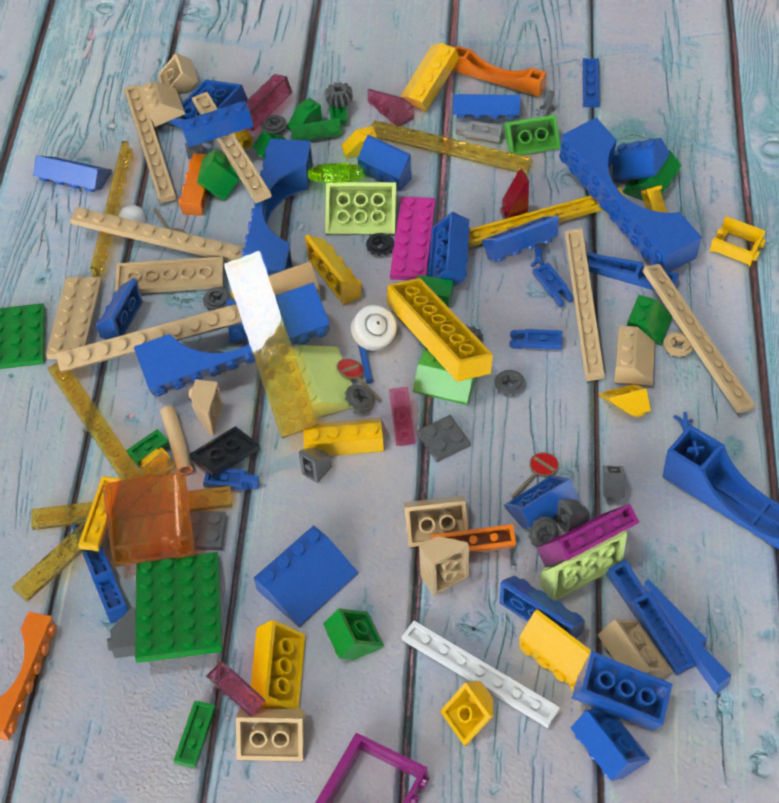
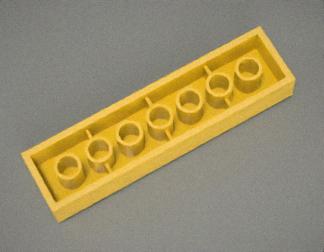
M421 278L388 285L386 304L457 382L491 374L493 354Z

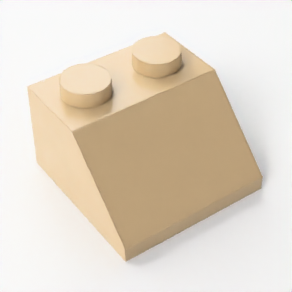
M178 53L173 55L158 74L160 83L175 87L178 94L189 92L198 81L192 60Z
M195 379L193 387H190L189 398L192 399V409H194L196 418L208 434L213 436L223 406L218 382Z

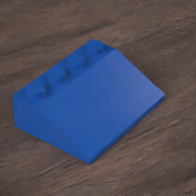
M205 79L182 103L185 114L168 122L181 128V121L199 116L200 113L193 104L192 97L205 92L209 94L218 109L237 102L245 101L247 103L249 100L242 84Z
M313 525L254 577L256 590L300 627L356 577L358 571L335 544Z

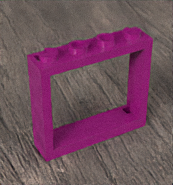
M627 504L583 523L537 547L536 550L544 566H549L569 560L640 522L631 504Z
M356 732L315 803L333 802L362 751L416 777L403 803L418 802L419 796L417 795L421 789L424 790L430 779L428 777V768Z

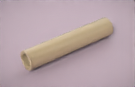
M171 405L165 406L160 412L177 472L180 475H187L193 471L176 409Z

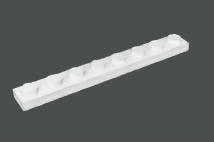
M413 621L402 635L404 642L471 682L481 681L490 694L549 728L560 711V707L416 621Z

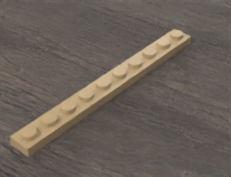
M140 84L124 88L125 95L159 204L176 200L154 127L140 91Z
M207 92L192 97L193 104L200 115L218 109ZM232 133L217 138L216 141L255 204L272 197L271 192L235 135Z
M80 207L75 208L70 218L71 224L205 257L223 256L224 261L238 265L242 260V249L245 248Z
M583 229L565 231L585 379L586 381L604 379L605 375Z
M660 264L645 266L643 273L737 414L753 410L756 405Z
M235 304L56 353V358L62 373L135 353L134 346L171 334L179 341L241 324L242 319L238 305Z

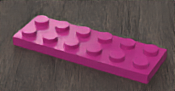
M401 196L390 280L408 281L417 279L418 275L427 276L436 198Z

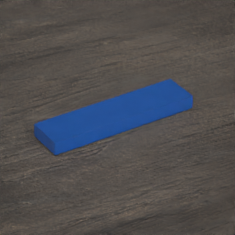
M596 58L582 59L583 107L599 108L600 105L599 59Z

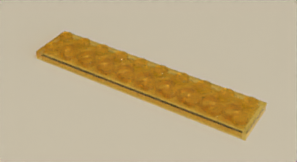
M258 251L224 264L281 438L284 439L319 426L260 252Z

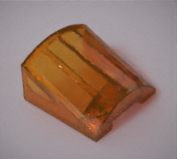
M184 472L103 483L113 567L196 555Z

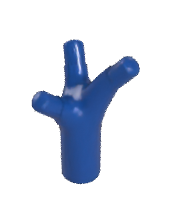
M541 247L535 248V259L531 267H534L537 263L540 265L545 264Z
M683 412V419L677 415L673 416L682 426L683 432L693 422V419L688 421L687 412Z

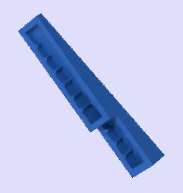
M586 252L589 272L655 291L643 273V262ZM665 271L674 286L678 288L679 274Z
M88 517L71 523L78 544ZM102 545L99 551L81 549L110 624L120 620L128 612V609Z
M627 560L609 567L606 576L675 675L695 666L694 661L650 592L645 591Z
M649 579L644 582L645 591L651 593L694 661L695 667L716 695L729 685L731 674L705 649L707 638Z

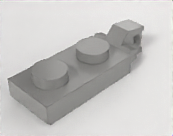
M470 120V123L457 122L455 133L471 138L500 142L503 126Z

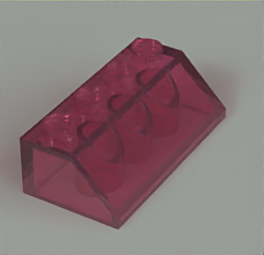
M272 75L246 101L253 127L245 130L254 131L293 93L287 76Z

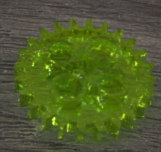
M319 164L308 169V179L314 180V182L320 181V183L352 182L363 177V167H360V165L356 166V164Z

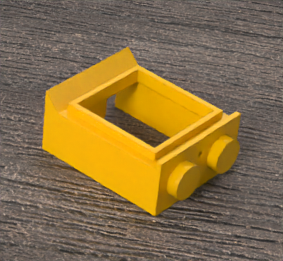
M725 216L722 227L718 229L716 238L714 237L709 253L717 252L749 264L748 266L750 267L753 260L757 261L759 257V248L763 249L767 239L764 238L766 231ZM729 233L754 243L751 251L725 242L727 234Z

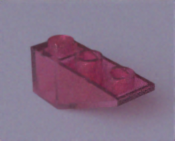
M372 89L367 90L368 103L374 106L380 114L386 116L397 127L400 128L414 119V106L406 99Z
M408 386L391 388L388 394L396 446L416 444Z
M222 661L206 675L208 680L221 694L250 717L266 701Z

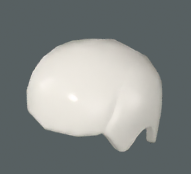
M127 205L118 214V217L142 223L146 222L142 208L136 205Z

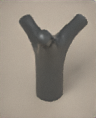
M552 90L548 91L545 103L539 107L540 109L545 108L544 116H548L550 108L553 111L555 110L553 106L555 92Z

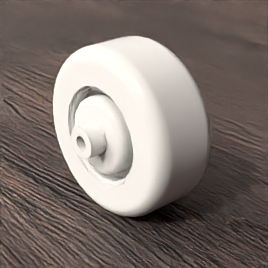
M379 305L363 307L351 322V333L354 340L366 350H382L396 336L397 324L394 316L386 308Z

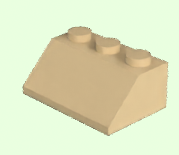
M156 81L146 83L140 87L146 109L155 127L185 114L175 87Z
M310 261L259 279L262 296L279 295L314 282L321 300L320 288Z
M619 325L614 382L652 386L655 341L638 327Z
M463 495L403 502L409 547L420 546L425 540L431 539L433 534L469 530L466 500Z
M437 536L433 539L425 540L419 546L421 579L433 596L469 577V545L467 542Z
M614 619L598 634L602 641V646L610 653L613 660L659 679L673 672L638 620Z
M239 708L236 716L237 760L303 761L305 709Z

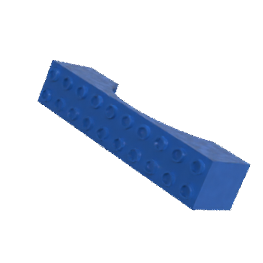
M597 117L562 134L559 154L561 162L568 166L570 172L579 179L580 184L589 191L592 198L596 199L601 209L607 212L611 221L618 225L622 234L630 239L631 244L640 251L644 259L651 265L660 264L664 271L672 272L697 258L702 236L680 212L664 213L643 208L628 200L616 188L611 180L608 169L614 160L617 140Z
M270 139L269 146L265 148L266 158H263V170H260V176L271 192L272 197L256 204L254 202L255 208L251 209L252 221L248 223L249 234L245 236L246 247L242 249L243 261L239 262V272H242L241 284H244V288L249 292H261L259 279L293 267L290 243L277 237L269 229L267 223L272 212L279 204L292 195L309 189L313 170L311 141Z
M313 282L279 294L275 313L267 328L254 341L237 350L224 353H205L181 344L171 334L134 346V350L148 389L153 396H162L168 393L167 390L173 388L175 390L182 389L189 382L194 384L195 379L204 380L203 377L209 375L214 377L220 375L221 371L225 369L230 371L238 368L239 364L245 362L246 364L257 361L256 358L270 357L275 354V351L280 349L283 351L292 348V345L297 343L299 345L306 344L310 341L309 339L317 337V339L325 337L327 332H330V323Z
M690 424L667 450L662 477L779 549V503L764 495L744 478L731 461L724 444Z

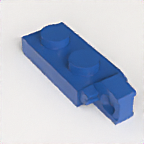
M228 469L215 478L206 472L203 485L204 488L243 491L248 490V488L259 489L260 480L259 476L250 475L245 470Z

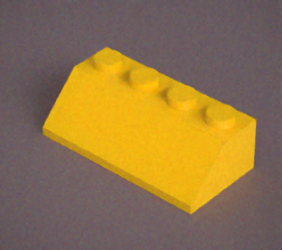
M444 43L431 45L398 99L427 112L459 60L456 48Z
M305 235L308 261L311 262L314 269L341 304L345 305L362 297L361 288L363 286L361 281L353 276L351 268L346 267L342 257L335 253L334 247L331 244L329 245L325 239Z
M381 418L304 424L303 427L305 449L315 447L320 451H326L330 456L384 451Z
M537 609L519 637V647L525 655L532 656L542 668L550 670L560 682L564 681L570 686L572 691L574 690L576 679L591 652L589 648Z
M271 620L256 628L249 707L299 709L305 644L304 633L275 620Z

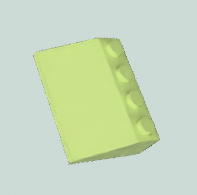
M326 182L325 234L386 233L388 235H395L396 183Z
M299 345L283 350L285 366L305 421L353 408V406H348L349 402L345 400L347 388L353 385L351 379L343 377L337 371L338 361L342 359L338 347Z
M623 531L569 560L544 568L539 573V585L549 598L556 601L605 575L609 567L623 561L627 532Z

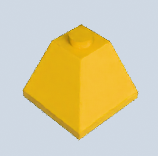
M631 384L598 393L599 397L633 417H641L645 415V412L651 411L647 389L639 385Z
M481 681L465 682L440 710L464 746H467L493 717V697Z

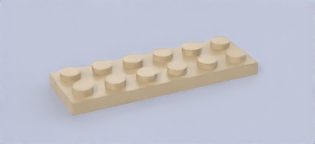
M223 256L117 263L115 292H117L122 284L132 278L137 279L140 294L212 289L216 287L223 288Z
M66 277L46 351L47 359H57L56 353L88 345L102 287V277Z

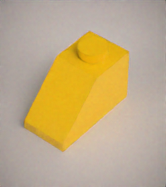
M373 126L356 129L341 145L345 159L359 156L368 134L377 138Z

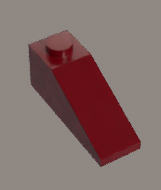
M523 169L517 172L502 199L500 213L503 218L507 219L528 213L530 180Z

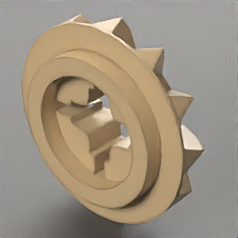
M674 332L667 335L664 339L663 346L665 347V352H669L671 357L673 355L678 356V358L681 356L687 357L693 351V346L684 333ZM675 343L682 345V348L675 347Z

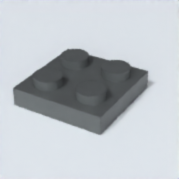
M451 414L417 430L418 437L436 462L470 447L469 439Z
M186 511L181 541L182 550L222 551L227 518L226 512Z

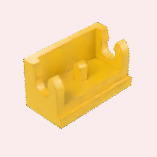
M662 185L641 191L646 209L667 213L660 190Z

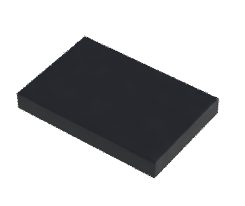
M234 426L191 452L189 456L193 462L215 478L260 450V444Z

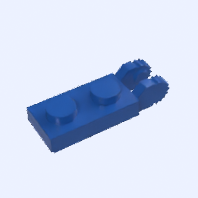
M549 263L533 269L532 274L548 294L553 297L559 307L564 306V300L560 296L561 293H563L564 298L569 303L574 301V296L568 289V286Z
M525 329L510 331V338L513 339L509 342L511 348L522 349L524 347L562 350V330Z

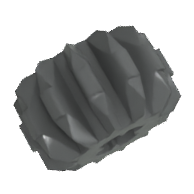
M341 81L339 83L334 82L333 85L329 84L325 91L327 104H330L331 107L336 106L337 109L338 107L344 108L345 105H350L353 99L351 86H348L347 83L342 84Z

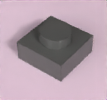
M185 143L188 159H192L193 153L204 154L202 143L189 148L187 143Z

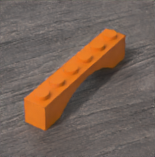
M461 46L455 47L459 60L452 70L454 72L537 97L541 96L546 87L547 72L532 67L519 71L501 69L484 61L471 49Z
M28 611L20 629L24 639V660L15 682L0 697V739L9 741L11 735L17 729L19 715L24 712L26 698L33 690V681L41 671V662L43 657L48 654L50 640L57 631V626L52 616Z

